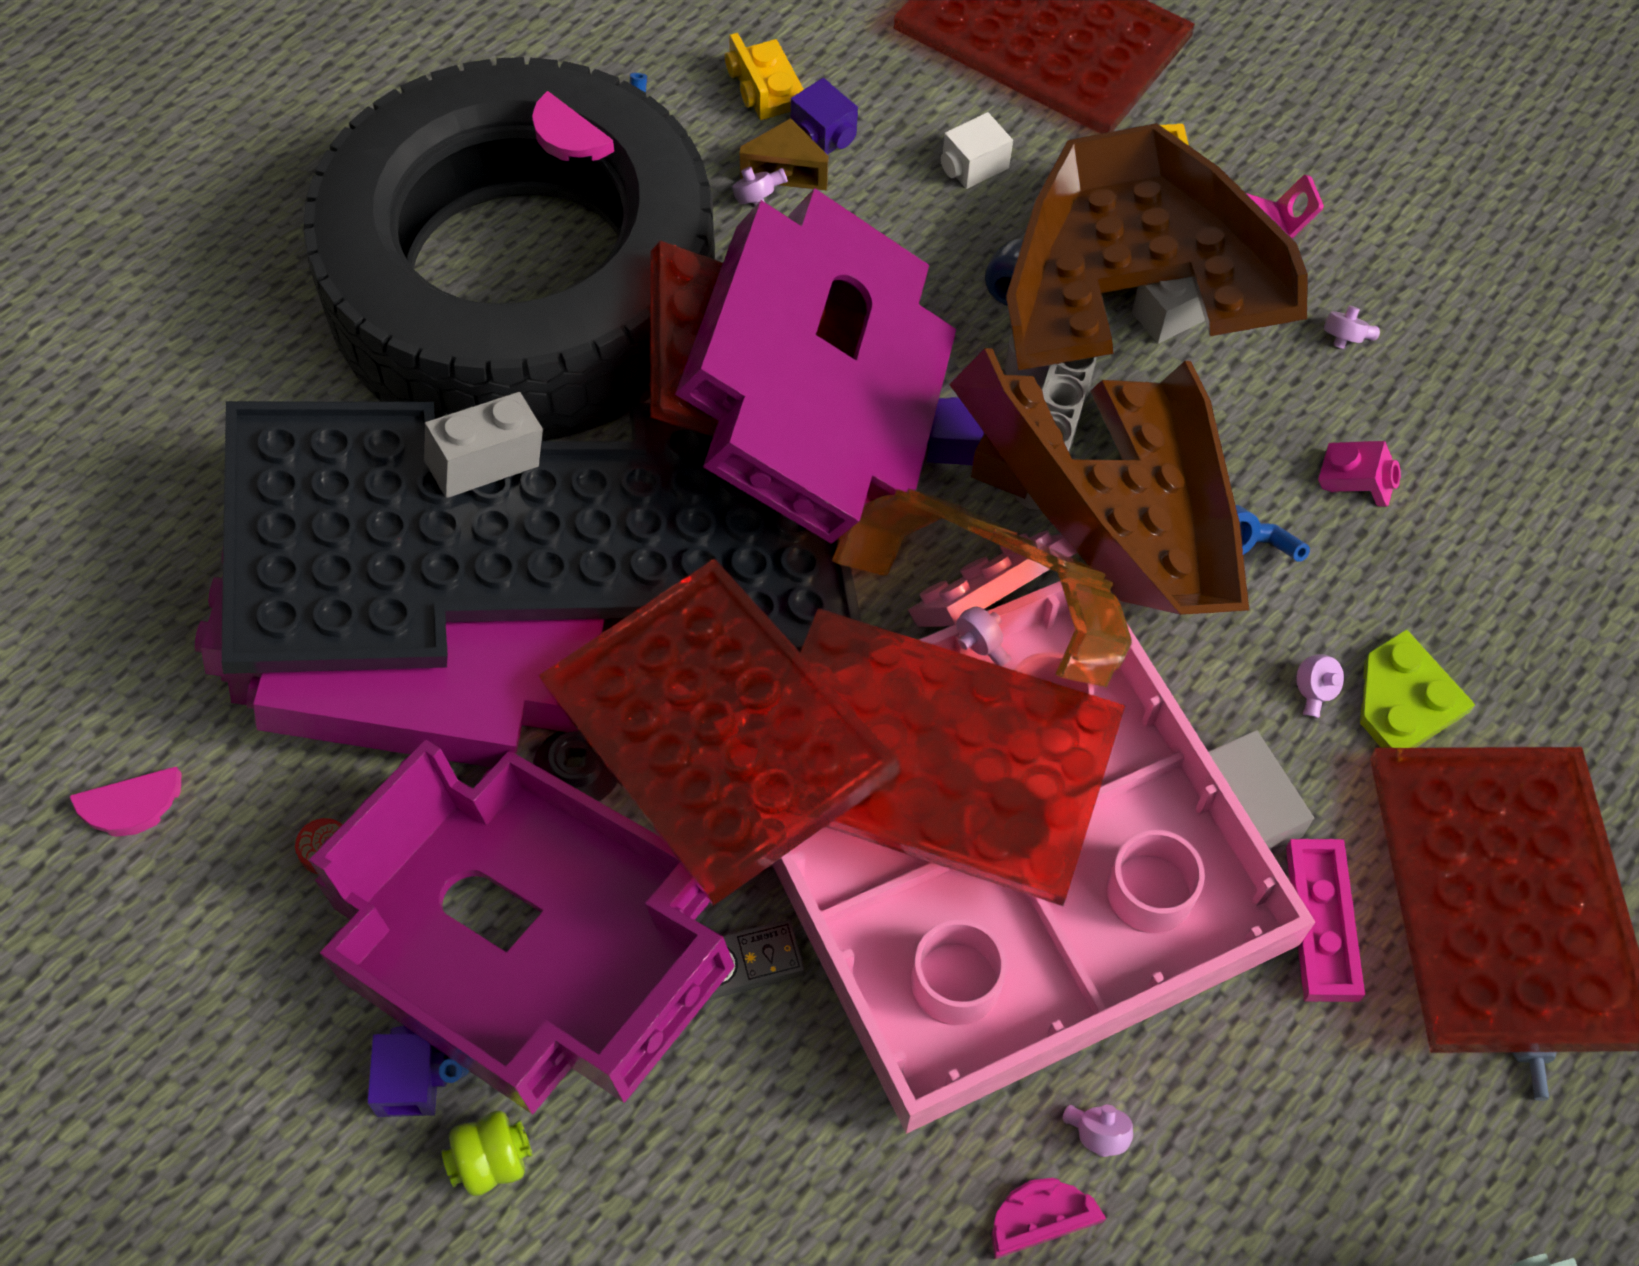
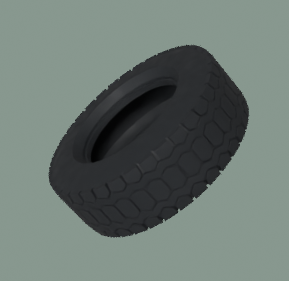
M524 57L496 58V65L493 66L490 59L463 63V71H460L457 65L431 72L432 80L423 75L400 85L401 93L393 89L373 102L374 109L367 106L349 122L350 128L344 127L329 145L330 150L325 151L315 170L316 175L312 177L306 196L307 202H305L304 237L309 268L336 345L356 377L378 400L381 399L382 402H434L435 419L520 392L543 429L542 441L570 436V427H574L576 434L602 426L603 416H605L608 422H611L629 413L632 403L646 402L660 391V385L665 387L682 369V364H686L716 284L713 203L701 155L691 137H688L687 131L673 115L669 114V111L653 97H647L646 92L625 80L620 83L618 77L598 69H594L590 73L588 66L563 61L559 68L557 60L530 57L529 64H525ZM549 91L613 140L614 152L592 161L591 156L581 158L569 156V161H564L547 153L536 139L532 117L536 102ZM540 195L576 202L598 214L619 236L614 248L605 261L591 275L575 286L540 299L518 303L493 304L462 299L440 290L414 270L416 259L424 243L444 221L474 205L510 196Z

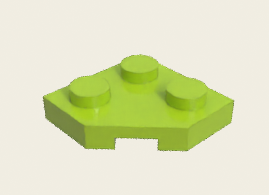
M1407 629L1370 652L1365 659L1363 675L1365 680L1360 724L1393 762L1470 713L1475 706L1474 702Z

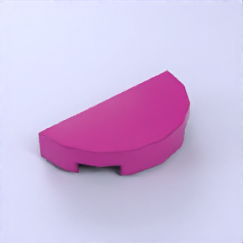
M549 91L536 102L532 115L536 139L547 153L564 161H569V156L578 158L591 156L592 161L614 152L613 140Z
M176 766L70 795L76 813L92 828L107 832L108 835L115 837L136 835L156 826L161 821L160 817L171 807L174 798L179 797L182 773Z
M1056 1178L1030 1180L1011 1191L996 1213L991 1234L994 1258L998 1259L1103 1223L1106 1217L1093 1197L1089 1194L1085 1195L1072 1185L1062 1183Z

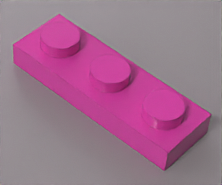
M1290 839L1286 846L1290 882L1315 921L1313 927L1298 946L1304 1001L1360 1002L1365 996L1344 839Z

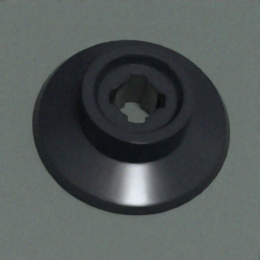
M590 727L585 728V733L580 731L555 732L540 745L533 760V764L597 801L603 800L613 791L622 773V758L615 742L605 733ZM572 756L574 758L586 757L585 765L581 768L579 766H570L568 768L567 760Z

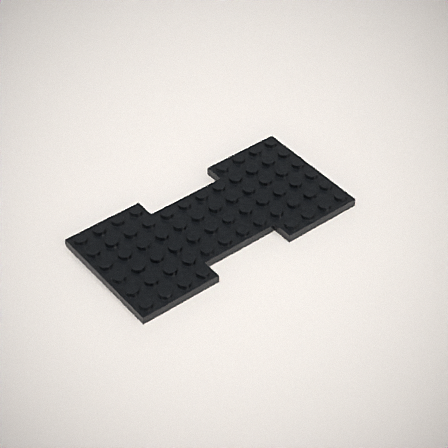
M226 401L221 660L223 674L447 668L446 622L654 618L660 661L862 656L866 646L845 533L833 543H829L704 468L703 465L718 420L690 403H632L630 421L633 441H541L538 467L445 498L424 461L425 422L435 419L434 402Z

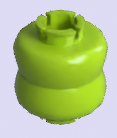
M493 1111L483 1116L477 1122L463 1123L452 1128L449 1133L451 1149L441 1150L447 1175L451 1176L449 1178L452 1186L456 1187L457 1184L463 1183L469 1195L480 1196L489 1192L498 1184H508L520 1180L525 1174L523 1158L533 1156L526 1131H523L524 1126L521 1120L511 1125L504 1112Z

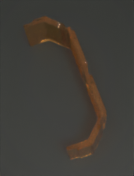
M897 488L894 496H882L865 504L860 521L838 538L840 542L832 561L887 576L904 537L943 518L1058 572L1075 628L1055 675L1061 678L1107 687L1114 670H1117L1122 665L1132 644L1120 602L1110 591L1113 582L1105 579L1106 573L1039 542L1018 536L1017 532L947 500L908 488L907 491Z

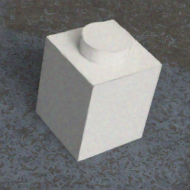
M987 112L945 132L943 154L941 155L942 167L950 178L956 177L968 189L1009 169L1013 139Z

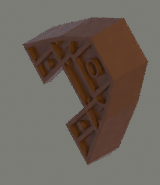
M1157 123L1067 140L1035 200L1006 295L1018 371L1114 354L1112 336L1101 293L1159 283L1160 281L1187 277L1193 278L1210 336L1306 320L1308 273L1298 245L1219 166Z
M984 348L949 384L1042 513L1119 601L1180 615L1250 611L1238 513L1211 400L1191 361H1184L1160 383L1101 380L1090 390L1123 460L1072 459L1063 441V435L1044 400L1043 391L1037 384L1034 376L1004 375L992 348Z

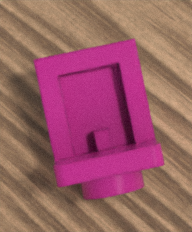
M1385 441L1329 443L1318 481L1323 490L1330 492L1371 491L1377 506L1388 507L1392 490L1399 487L1401 471L1399 462L1392 459Z

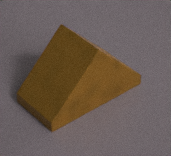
M791 118L740 147V180L743 179L741 171L748 167L752 168L754 174L759 172H768L770 174L783 168L788 181L779 184L780 186L816 188L817 190L827 191L829 156Z

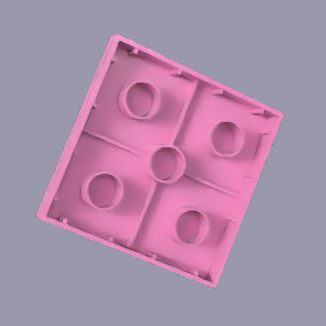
M1091 568L987 611L989 614L996 612L1000 616L1002 622L998 625L1003 633L1001 646L1011 656V660L999 669L988 655L982 656L971 648L964 650L960 647L958 639L961 636L955 624L715 724L716 753L906 1134L1299 946L1315 924L1303 901L1103 584Z

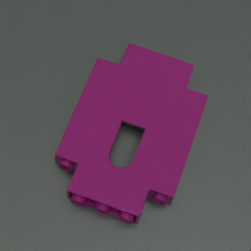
M816 188L789 214V217L760 200L736 226L675 394L718 420L703 467L829 543H833L860 521L863 509L885 522L913 501L956 333L954 327L919 305L929 265ZM825 303L862 326L853 358L816 335Z
M223 575L222 578L214 577L208 597L209 608H212L209 621H200L195 637V652L202 653L205 674L221 676V681L228 683L231 703L247 705V708L254 709L256 728L259 731L410 755L426 739L440 747L448 761L494 767L508 751L517 754L522 725L562 732L580 731L585 733L604 619L446 622L447 668L223 674L221 663Z
M425 739L410 756L400 763L386 781L362 802L357 811L331 837L325 840L320 849L309 859L319 875L315 882L336 911L350 919L344 927L340 928L333 935L331 941L320 952L337 978L532 1115L571 1068L625 1103L735 967L724 938L695 921L717 894L706 862L511 751H508L494 767H491L484 774L482 780L472 789L457 779L441 748ZM471 876L486 878L538 910L541 914L513 946L505 952L443 911L444 896L453 884Z

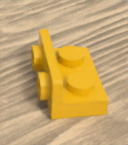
M738 32L730 34L729 52H726L724 55L725 64L730 77H738L740 81V92L747 108L753 106L760 120L791 112V98L803 91L804 88L777 39L745 47Z

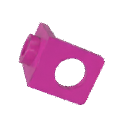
M1303 175L1276 202L1246 193L1291 238H1294L1324 207L1314 181L1309 175ZM1305 192L1308 198L1307 207L1302 215L1295 217L1292 210L1293 203L1299 194Z

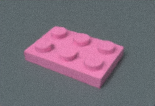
M1049 531L1040 532L1030 538L1026 533L1018 535L1000 546L1003 553L989 561L987 557H983L964 566L960 570L963 577L948 585L947 581H942L921 592L919 595L922 601L909 608L908 611L918 627L953 626L965 610L973 606L985 609L1077 552L1062 535L1051 536Z

